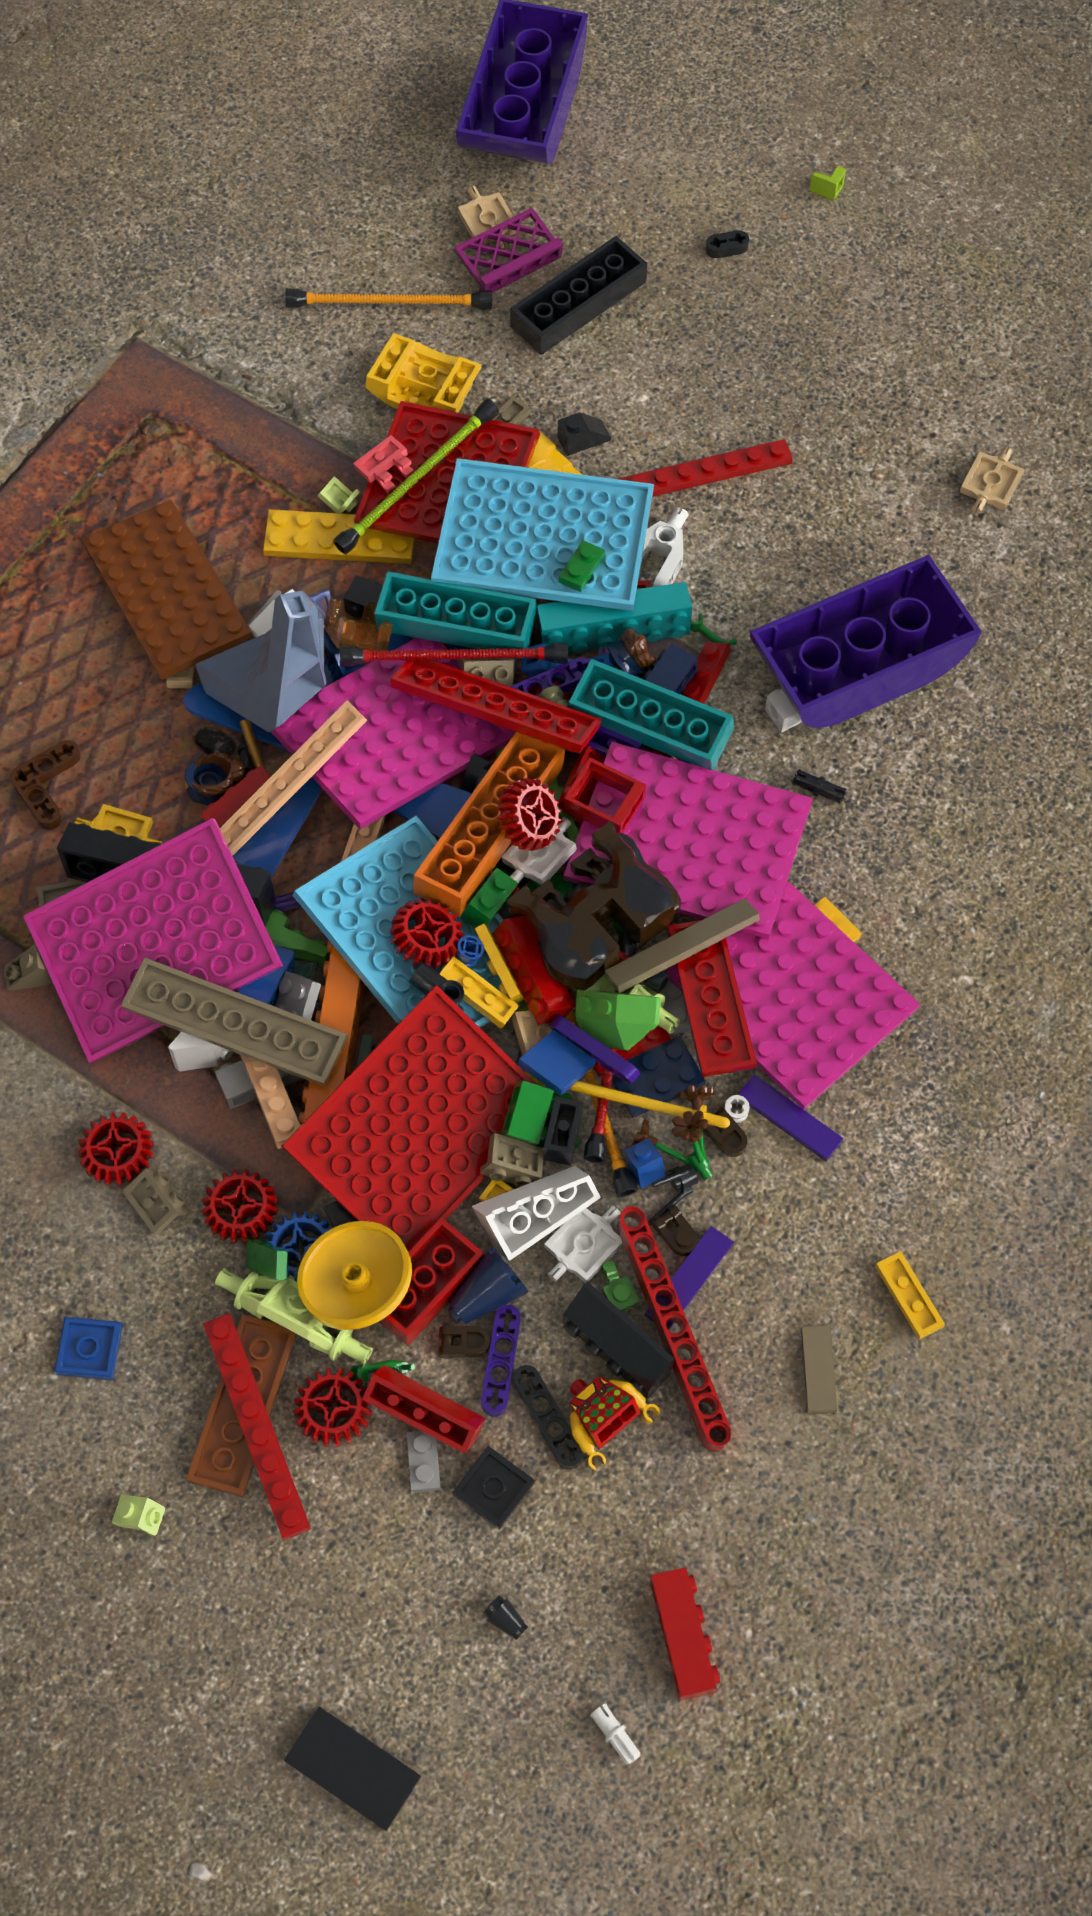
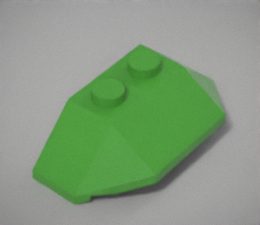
M576 989L575 1018L580 1029L606 1047L629 1050L644 1038L650 1030L655 1029L659 1025L661 997Z

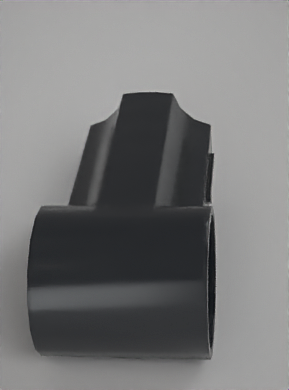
M425 962L418 967L408 981L425 995L437 985L446 995L453 999L452 1001L457 1006L464 997V989L459 982L446 980Z

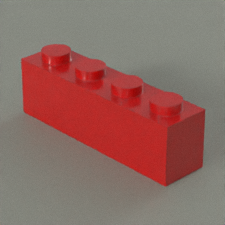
M525 916L504 919L492 935L537 1025L551 1023L557 1015L566 1018L576 1005L567 987L549 975L541 950L537 944V933Z
M383 1365L372 1375L362 1400L464 1454L475 1444L486 1420L485 1417L386 1365Z
M686 1567L651 1575L650 1585L679 1702L715 1693L717 1689L716 1684L720 1683L717 1666H711L708 1654L712 1653V1645L709 1635H703L700 1623H704L705 1619L701 1604H695L693 1593H697V1586L694 1575H688Z

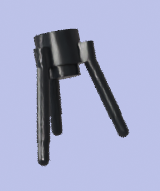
M690 1164L681 1167L677 1166L669 1171H665L666 1177L652 1182V1187L670 1182L676 1191L680 1189L681 1192L651 1219L657 1215H663L667 1212L666 1208L670 1205H676L685 1196L693 1193L692 1186L698 1183V1178Z

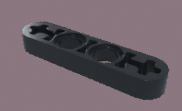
M530 1365L520 1366L514 1373V1386L557 1463L564 1469L571 1470L576 1468L582 1461V1450L574 1439L571 1428L539 1372ZM522 1374H526L528 1377L533 1376L531 1383L535 1391L529 1397L526 1396V1394H530L528 1385L526 1383L520 1384ZM543 1397L549 1402L548 1409L543 1412L536 1411L532 1406L536 1398ZM557 1422L561 1424L563 1433L558 1437L550 1436L546 1430L550 1423ZM567 1437L570 1439L566 1440L568 1450L570 1452L576 1451L574 1461H570L569 1458H562L564 1456V1449L559 1443H562Z

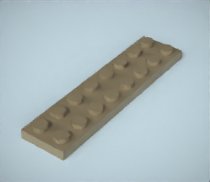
M145 957L121 1004L122 1009L324 1087H326L348 1038L347 1034Z

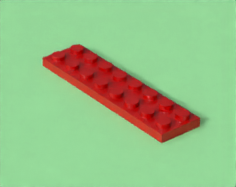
M430 659L407 660L391 677L390 687L398 689L403 693L415 695L426 701L446 706L449 709L466 713L474 718L483 719L497 726L514 730L522 735H528L545 743H550L579 754L601 726V719Z

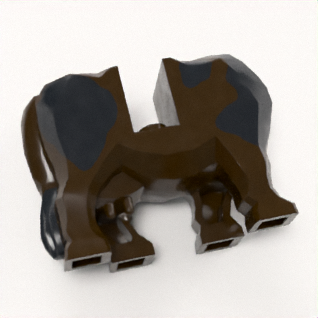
M611 821L607 822L591 836V845L595 850L606 854L610 860L597 856L590 847L571 862V872L574 875L592 878L595 880L593 885L578 891L566 903L562 899L560 892L554 889L553 884L548 879L533 892L527 886H524L507 900V910L511 914L525 916L537 933V944L541 950L549 975L557 982L574 989L586 990L605 974V970L619 964V945L605 930L611 923L612 918L641 949L650 939L661 933L674 920V914L681 908V898L670 881L644 861L639 848L631 837L621 832H615V826Z

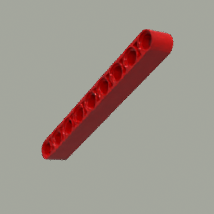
M628 1206L621 1212L617 1223L619 1235L665 1351L674 1358L672 1368L702 1444L709 1451L719 1452L724 1449L731 1439V1428L646 1216L640 1208ZM634 1218L638 1222V1226L629 1227L624 1222V1219ZM642 1243L647 1246L648 1252L639 1253L634 1245ZM648 1269L655 1270L659 1278L656 1280L649 1279L645 1275V1271ZM665 1296L670 1304L668 1306H660L656 1302L655 1297ZM668 1322L678 1324L680 1332H670L666 1324ZM686 1349L689 1351L691 1359L682 1360L677 1355V1350ZM692 1375L697 1376L701 1380L702 1385L700 1387H693L689 1384L687 1378ZM703 1402L708 1403L712 1407V1414H703L699 1410L698 1405ZM710 1431H720L723 1435V1441L714 1442L710 1437Z

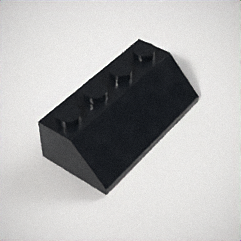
M587 1281L563 1314L564 1329L573 1338L578 1336L586 1343L584 1346L590 1354L604 1359L607 1362L606 1367L611 1373L617 1377L621 1375L648 1399L671 1375L674 1358Z

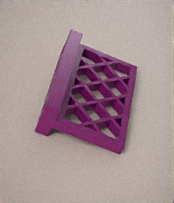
M530 208L454 247V252L479 285V291L492 290V293L561 258L563 243L559 238L555 239L534 209ZM531 217L535 227L522 226L521 223L523 220ZM508 228L516 230L515 238L503 236L502 232ZM519 231L533 234L531 242L518 239ZM535 235L545 237L548 242L543 245L534 243ZM488 238L497 240L496 248L482 245L483 241ZM500 241L513 244L512 252L498 249ZM516 245L529 248V252L524 255L514 253ZM468 248L478 250L476 258L466 256L463 251ZM480 252L494 254L492 262L479 259ZM497 255L510 258L509 262L504 265L495 263ZM477 265L489 267L490 272L480 276L476 270Z

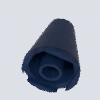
M492 1247L449 1300L451 1307L448 1309V1312L457 1323L463 1320L468 1324L524 1296L529 1291L511 1267L502 1260V1256Z

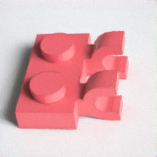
M392 435L353 463L355 470L369 483L375 479L378 480L381 487L387 493L395 488L394 483L390 481L392 475L387 471L388 469L396 465L406 479L414 472L409 466L412 464L411 460L406 457L408 455L407 449Z

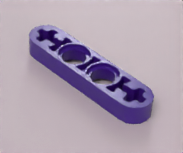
M587 658L574 659L510 687L529 693L528 690L532 686H539L542 688V691L551 686H559L563 693L577 687L583 676L578 671V668L586 670L590 660ZM568 672L571 673V676H573V679L570 680V676H569V673H568ZM556 676H562L566 679L561 685H555L551 680Z
M557 1015L549 1025L551 1030L554 1029L593 1057L596 1063L627 1084L632 1085L640 1075L638 1069L630 1062L564 1017Z
M513 1305L500 1307L496 1311L481 1397L482 1409L484 1413L491 1417L502 1415L508 1405L521 1324L520 1312ZM506 1313H511L512 1318L516 1319V1321L510 1322L509 1333L503 1332L504 1320L500 1319V1317H505ZM505 1339L511 1343L512 1348L508 1353L502 1354L496 1350L495 1345L498 1341ZM494 1368H504L507 1372V1377L503 1381L497 1382L493 1380L490 1374ZM493 1388L499 1389L498 1401L502 1402V1404H497L496 1409L490 1408V1403L486 1402L487 1400H492Z

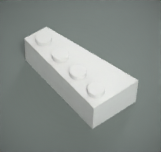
M573 1166L473 1205L472 1208L493 1247L510 1261L601 1197L590 1176L576 1166Z

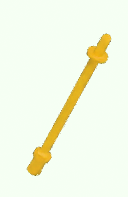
M522 1069L537 1085L545 1088L547 1087L538 1079L529 1074L527 1071ZM577 1081L568 1089L683 1118L684 1112L691 1111L693 1116L698 1111ZM707 1105L700 1107L699 1111L704 1113V1119L708 1120V1125L727 1128L730 1125L728 1118L707 1113Z

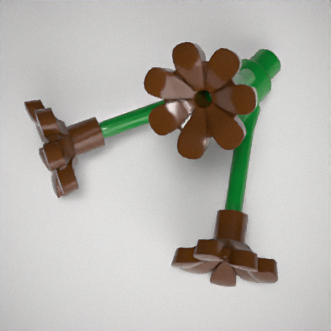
M687 1086V1091L678 1092L679 1098L691 1102L692 1109L698 1111L693 1116L691 1111L684 1112V1119L679 1116L674 1117L672 1123L676 1127L672 1128L671 1131L675 1137H681L682 1140L692 1142L694 1152L689 1156H685L658 1143V1139L649 1135V1121L647 1119L643 1120L640 1133L637 1132L630 1147L649 1138L655 1148L683 1161L685 1164H690L695 1172H699L703 1180H706L713 1176L708 1167L710 1163L706 1157L703 1139V1129L708 1127V1120L704 1119V1113L699 1111V1109L703 1105L702 1101L711 1099V1095L714 1094V1087H699L696 1090L695 1086Z

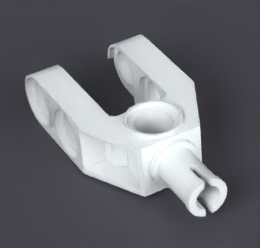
M679 507L674 508L667 523L659 521L647 529L642 558L649 551H654L662 557H667L652 587L673 584L682 567L683 530L681 527L688 518V513L682 509L679 515Z

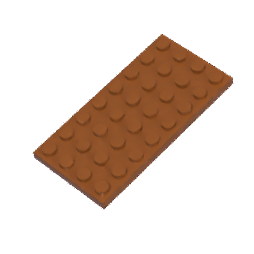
M171 499L82 538L84 547L161 680L253 639L250 628Z

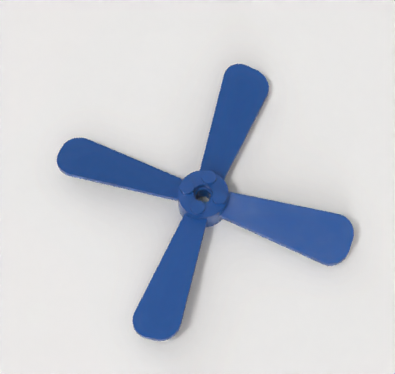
M387 634L382 638L376 652L381 650L382 652L384 650L386 652L387 650L389 652L390 650L393 651L413 639L405 635ZM202 682L193 686L184 695V706L192 715L243 734L239 722L246 720V718L207 695ZM250 721L257 740L288 751L271 732H267ZM311 777L233 855L234 861L252 868H263L269 871L272 876L323 789ZM441 783L392 812L407 821L417 816L430 833L439 840L471 796V793Z

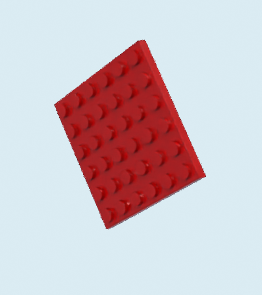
M400 401L387 437L392 435L407 449L408 455L406 457L412 463L409 466L415 472L455 433L464 427L472 415ZM496 420L482 424L460 441L438 464L418 480L412 488L407 490L385 513L378 517L368 529L439 544L457 458L528 468L540 437L539 429ZM396 465L387 470L392 475L390 481L395 485V488L389 493L381 487L376 479L368 483L354 518L355 524L364 519L406 480Z

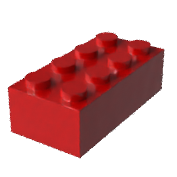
M442 1217L408 1252L412 1263V1277L408 1291L396 1309L379 1321L407 1346L417 1338L449 1303L452 1296L484 1257V1252Z

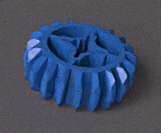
M293 1211L291 1220H288L285 1216L281 1217L282 1225L273 1222L272 1228L275 1232L266 1233V1238L269 1241L265 1243L286 1250L287 1261L294 1260L300 1264L302 1258L301 1254L298 1253L299 1239H301L302 1246H304V1255L317 1240L316 1237L308 1238L304 1236L302 1231H309L320 1237L333 1227L328 1228L329 1223L326 1219L319 1222L318 1214H314L309 1219L308 1212L304 1211L302 1218H298L297 1213ZM293 1233L292 1240L283 1244V1247H280L284 1239ZM287 1265V1277L292 1275L294 1281L297 1282L299 1268Z

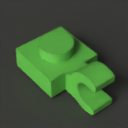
M612 1260L602 1264L603 1268H601V1271L608 1285L602 1287L604 1296L621 1312L640 1304V1299L629 1276L620 1279L617 1268Z

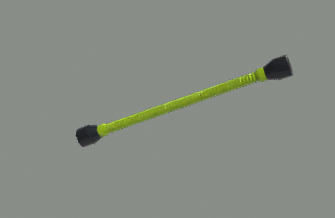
M486 398L479 404L473 416L468 420V423L428 458L422 466L417 468L411 476L404 480L382 503L377 505L358 524L342 531L333 539L336 548L341 553L347 555L356 546L364 531L398 501L407 490L412 488L418 480L438 464L471 431L477 429L482 424L490 422L499 414V409L495 403Z

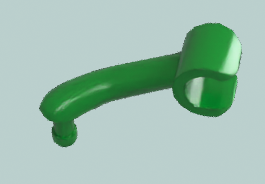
M698 614V622L691 620L690 630L693 632L700 631L710 641L727 643L729 646L737 644V639L724 641V639H721L703 625L704 618L702 614Z
M387 1360L368 1365H355L351 1367L350 1371L354 1373L352 1381L361 1378L363 1382L369 1381L368 1373L376 1372L383 1365L401 1373L414 1371L415 1365L404 1361Z

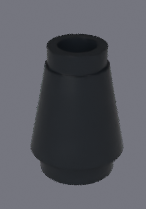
M500 1595L483 1612L488 1617L486 1621L512 1636L515 1640L528 1628L508 1598L504 1599Z

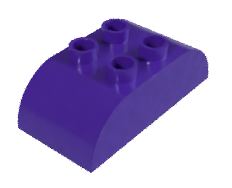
M499 0L456 128V139L460 148L545 164L553 162L580 76L586 41L588 13L515 0Z
M926 555L750 631V639L802 722L810 727L821 728L839 724L935 681L951 670L970 652L982 631L930 555Z

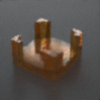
M330 599L324 628L337 649L340 650V646H355L361 649H370L372 652L387 651L393 625L390 621L381 623L379 631L377 630L374 614L377 603L367 602L362 619L351 620L346 617L339 618L342 601Z

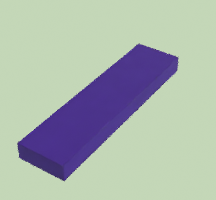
M755 1074L738 1093V1095L747 1099L749 1107L826 1162L843 1141L840 1135Z
M710 1226L697 1246L671 1278L683 1311L734 1245V1241ZM660 1295L656 1298V1302L660 1306H668L670 1304L665 1296ZM648 1309L645 1313V1316L654 1322L650 1310ZM668 1322L666 1324L667 1329L670 1331L675 1323Z

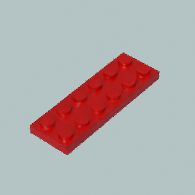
M702 920L669 925L667 928L668 936L671 937ZM724 938L675 964L702 1077L748 1070L757 1066L727 940Z

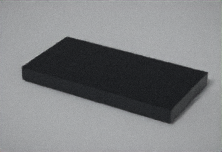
M318 1707L284 1759V1762L386 1832L421 1779V1775L321 1707Z

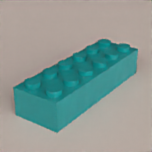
M387 572L374 614L378 631L474 649L502 650L507 648L509 650L511 648L512 650V648H518L519 650L521 648L522 650V648L525 649L529 646L537 617L536 599Z
M681 582L637 589L633 611L562 601L537 605L536 631L539 644L545 643L546 645L554 642H567L568 654H581L586 651L600 649L601 647L605 648L607 647V642H617L616 639L628 628H633L636 633L644 635L649 642L690 635L692 603L687 583Z
M594 659L590 660L569 701L570 708L600 718L601 726L687 763L709 770H714L734 730L733 715Z

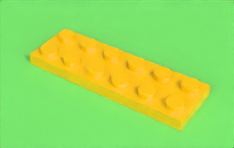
M269 509L263 551L264 556L412 564L414 538L367 528L359 538L356 546L345 555L336 548L333 539L342 531L350 529L355 525L354 518L356 514Z

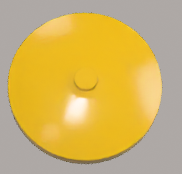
M369 1221L345 1223L325 1232L309 1247L298 1270V1292L308 1312L320 1323L340 1330L364 1328L384 1319L401 1303L410 1285L412 1263L404 1243L388 1227Z

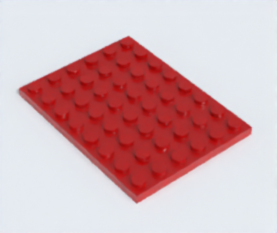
M436 985L281 1147L356 1221L375 1222L388 1227L400 1237L409 1252L441 1217L446 1220L486 1177V1175L480 1174V1169L487 1163L489 1138L494 1133L501 1135L515 1083L522 1080L533 1084L536 1083Z

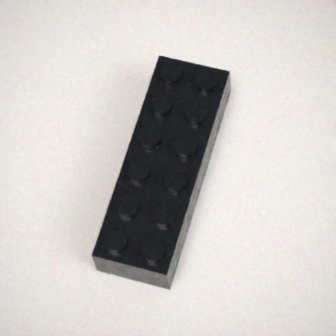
M615 236L510 308V327L542 355L645 284L647 262Z

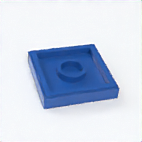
M553 1029L519 1059L518 1066L551 1090H554L559 1096H562L595 1066L596 1060Z
M64 1317L54 1373L61 1376L113 1381L123 1327L122 1322Z

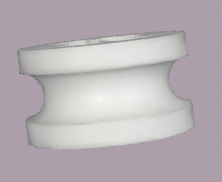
M733 1095L726 1100L724 1109L736 1123H740L747 1118L750 1107L746 1098L740 1095ZM733 1104H736V1107L738 1104L742 1106L741 1114H738V1111H736V1114L731 1112Z

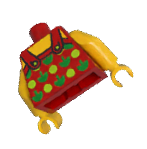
M597 1377L588 1385L582 1379H578L570 1387V1392L575 1396L569 1403L573 1410L569 1416L572 1435L582 1452L587 1453L589 1456L588 1466L596 1471V1468L591 1462L593 1457L598 1456L604 1465L606 1463L605 1456L600 1452H596L595 1446L601 1449L639 1414L645 1424H652L653 1420L647 1416V1410H651L656 1416L660 1414L657 1405L647 1404L645 1402L646 1398L631 1383L612 1379L608 1381L603 1377Z

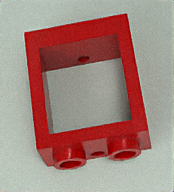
M590 757L585 765L581 764L575 774L576 780L572 786L568 785L562 795L564 811L598 828L611 821L615 826V832L623 833L645 798L646 784ZM592 778L627 795L613 818L578 801Z

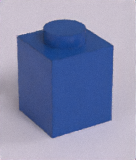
M649 1138L624 1150L627 1168L641 1189L652 1184L654 1181L666 1177L662 1156Z

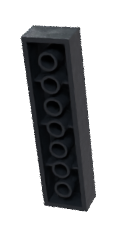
M69 822L57 846V850L67 878L88 883L162 843H151L135 836L127 837L116 834L111 830L103 831L91 828L86 824ZM235 861L266 927L276 904L270 872L260 867L244 866Z

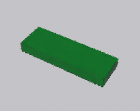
M247 1239L246 1268L274 1280H286L287 1251L258 1239Z

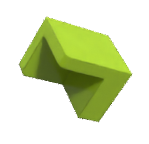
M837 166L831 177L823 173L813 172L809 191L835 200L844 185L846 169Z

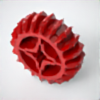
M525 778L514 781L510 786L503 789L504 794L498 797L502 804L496 807L500 811L497 819L501 820L502 825L499 829L505 830L504 838L511 839V845L518 846L519 850L535 851L549 846V843L556 840L555 835L560 832L557 825L563 822L559 818V814L562 811L557 807L560 800L553 798L555 791H548V784L541 783L540 779L532 780V778Z
M418 897L413 903L411 901L405 903L404 907L399 908L396 916L393 917L391 921L392 927L390 928V935L393 936L391 944L398 945L396 954H405L403 957L404 961L408 959L413 960V967L417 966L418 963L423 964L425 962L435 970L440 964L445 966L453 956L456 957V945L464 934L460 931L462 923L455 922L457 914H449V906L445 908L440 907V900L432 904L430 898L422 902ZM415 920L414 928L408 930V922ZM444 937L445 945L438 947L439 939Z
M111 1112L110 1119L107 1120L104 1116L100 1115L101 1122L99 1124L91 1121L90 1126L92 1130L83 1129L85 1138L79 1139V1145L82 1148L78 1150V1155L82 1158L80 1164L82 1168H87L86 1173L88 1176L94 1175L96 1182L100 1183L104 1179L105 1184L110 1186L113 1180H115L117 1185L121 1187L122 1179H127L131 1183L133 1181L132 1175L136 1174L138 1176L141 1173L140 1168L149 1169L150 1165L147 1160L153 1159L154 1156L151 1151L154 1148V1142L150 1140L152 1135L149 1130H145V1123H138L137 1117L134 1115L128 1119L127 1114L122 1112L120 1117L117 1118L115 1113ZM119 1132L131 1134L137 1140H131L130 1138H122L120 1137ZM108 1135L107 1139L100 1142L105 1136ZM116 1140H117V1143H118V1145H119L120 1147H118L119 1150L116 1151V1157H115V1155H114V1153H113L112 1151H114L113 1148L116 1147ZM133 1156L128 1162L124 1163L125 1159ZM95 1158H102V1160H110L112 1161L113 1166L103 1165L99 1163Z
M246 1168L242 1175H239L238 1171L234 1169L232 1172L233 1176L228 1177L223 1172V1181L221 1182L213 1179L212 1182L215 1188L206 1189V1194L209 1197L202 1199L203 1205L206 1206L202 1209V1214L207 1217L205 1219L206 1226H212L211 1232L213 1235L220 1233V1239L223 1241L230 1236L231 1243L236 1244L238 1238H242L243 1243L247 1244L248 1236L252 1235L253 1239H259L257 1232L261 1231L266 1234L268 1229L265 1224L272 1225L273 1222L275 1223L272 1216L278 1214V1209L275 1207L278 1204V1198L273 1196L275 1189L273 1186H268V1179L265 1177L260 1180V1174L257 1171L250 1177L249 1170ZM248 1189L259 1194L263 1199V1203H257L255 1199H250ZM236 1190L234 1194L230 1196H225L229 1192ZM242 1199H243L245 1205H241L240 1209H238V1215H237L236 1208H238V1207L240 1206V1203H242ZM218 1209L232 1215V1224L220 1218ZM255 1217L253 1220L244 1223L247 1218Z
M339 1367L337 1369L336 1375H332L331 1368H326V1376L321 1377L320 1372L316 1371L314 1373L316 1377L314 1382L310 1378L305 1379L308 1388H298V1393L303 1397L294 1398V1404L299 1407L294 1409L293 1413L294 1416L300 1417L296 1421L297 1426L305 1427L302 1431L303 1435L307 1437L313 1433V1443L316 1444L322 1437L324 1447H328L330 1440H334L335 1446L339 1447V1439L345 1438L347 1444H350L352 1442L351 1433L357 1437L361 1436L358 1426L368 1427V1421L364 1418L372 1416V1410L366 1408L372 1404L362 1400L367 1387H362L363 1380L361 1378L352 1382L354 1379L353 1372L349 1371L343 1377L342 1368ZM331 1387L326 1396H316L320 1391ZM341 1388L353 1394L357 1400V1406L350 1405V1402L341 1399ZM336 1397L338 1407L334 1408L330 1418L328 1407L332 1406ZM309 1409H315L317 1413L325 1416L324 1427L312 1420L309 1415ZM353 1416L347 1423L335 1428L339 1419Z

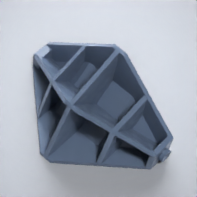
M302 590L279 595L275 598L272 628L268 632L195 665L205 693L267 732L277 729L326 685L324 674L325 612Z

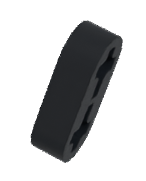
M741 230L711 235L706 241V253L712 258H723L745 253L749 246V236Z

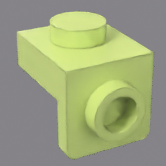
M334 476L317 497L335 513L341 514L345 509L350 512L359 502L355 498L360 491L356 489L354 492H351Z
M121 1494L112 1524L118 1527L142 1530L149 1535H156L165 1507L149 1498Z

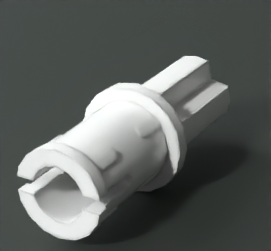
M603 1704L592 1712L590 1717L605 1735V1742L612 1744L624 1763L628 1765L637 1760L640 1756L639 1750L624 1731L626 1729L625 1725H620L607 1704Z

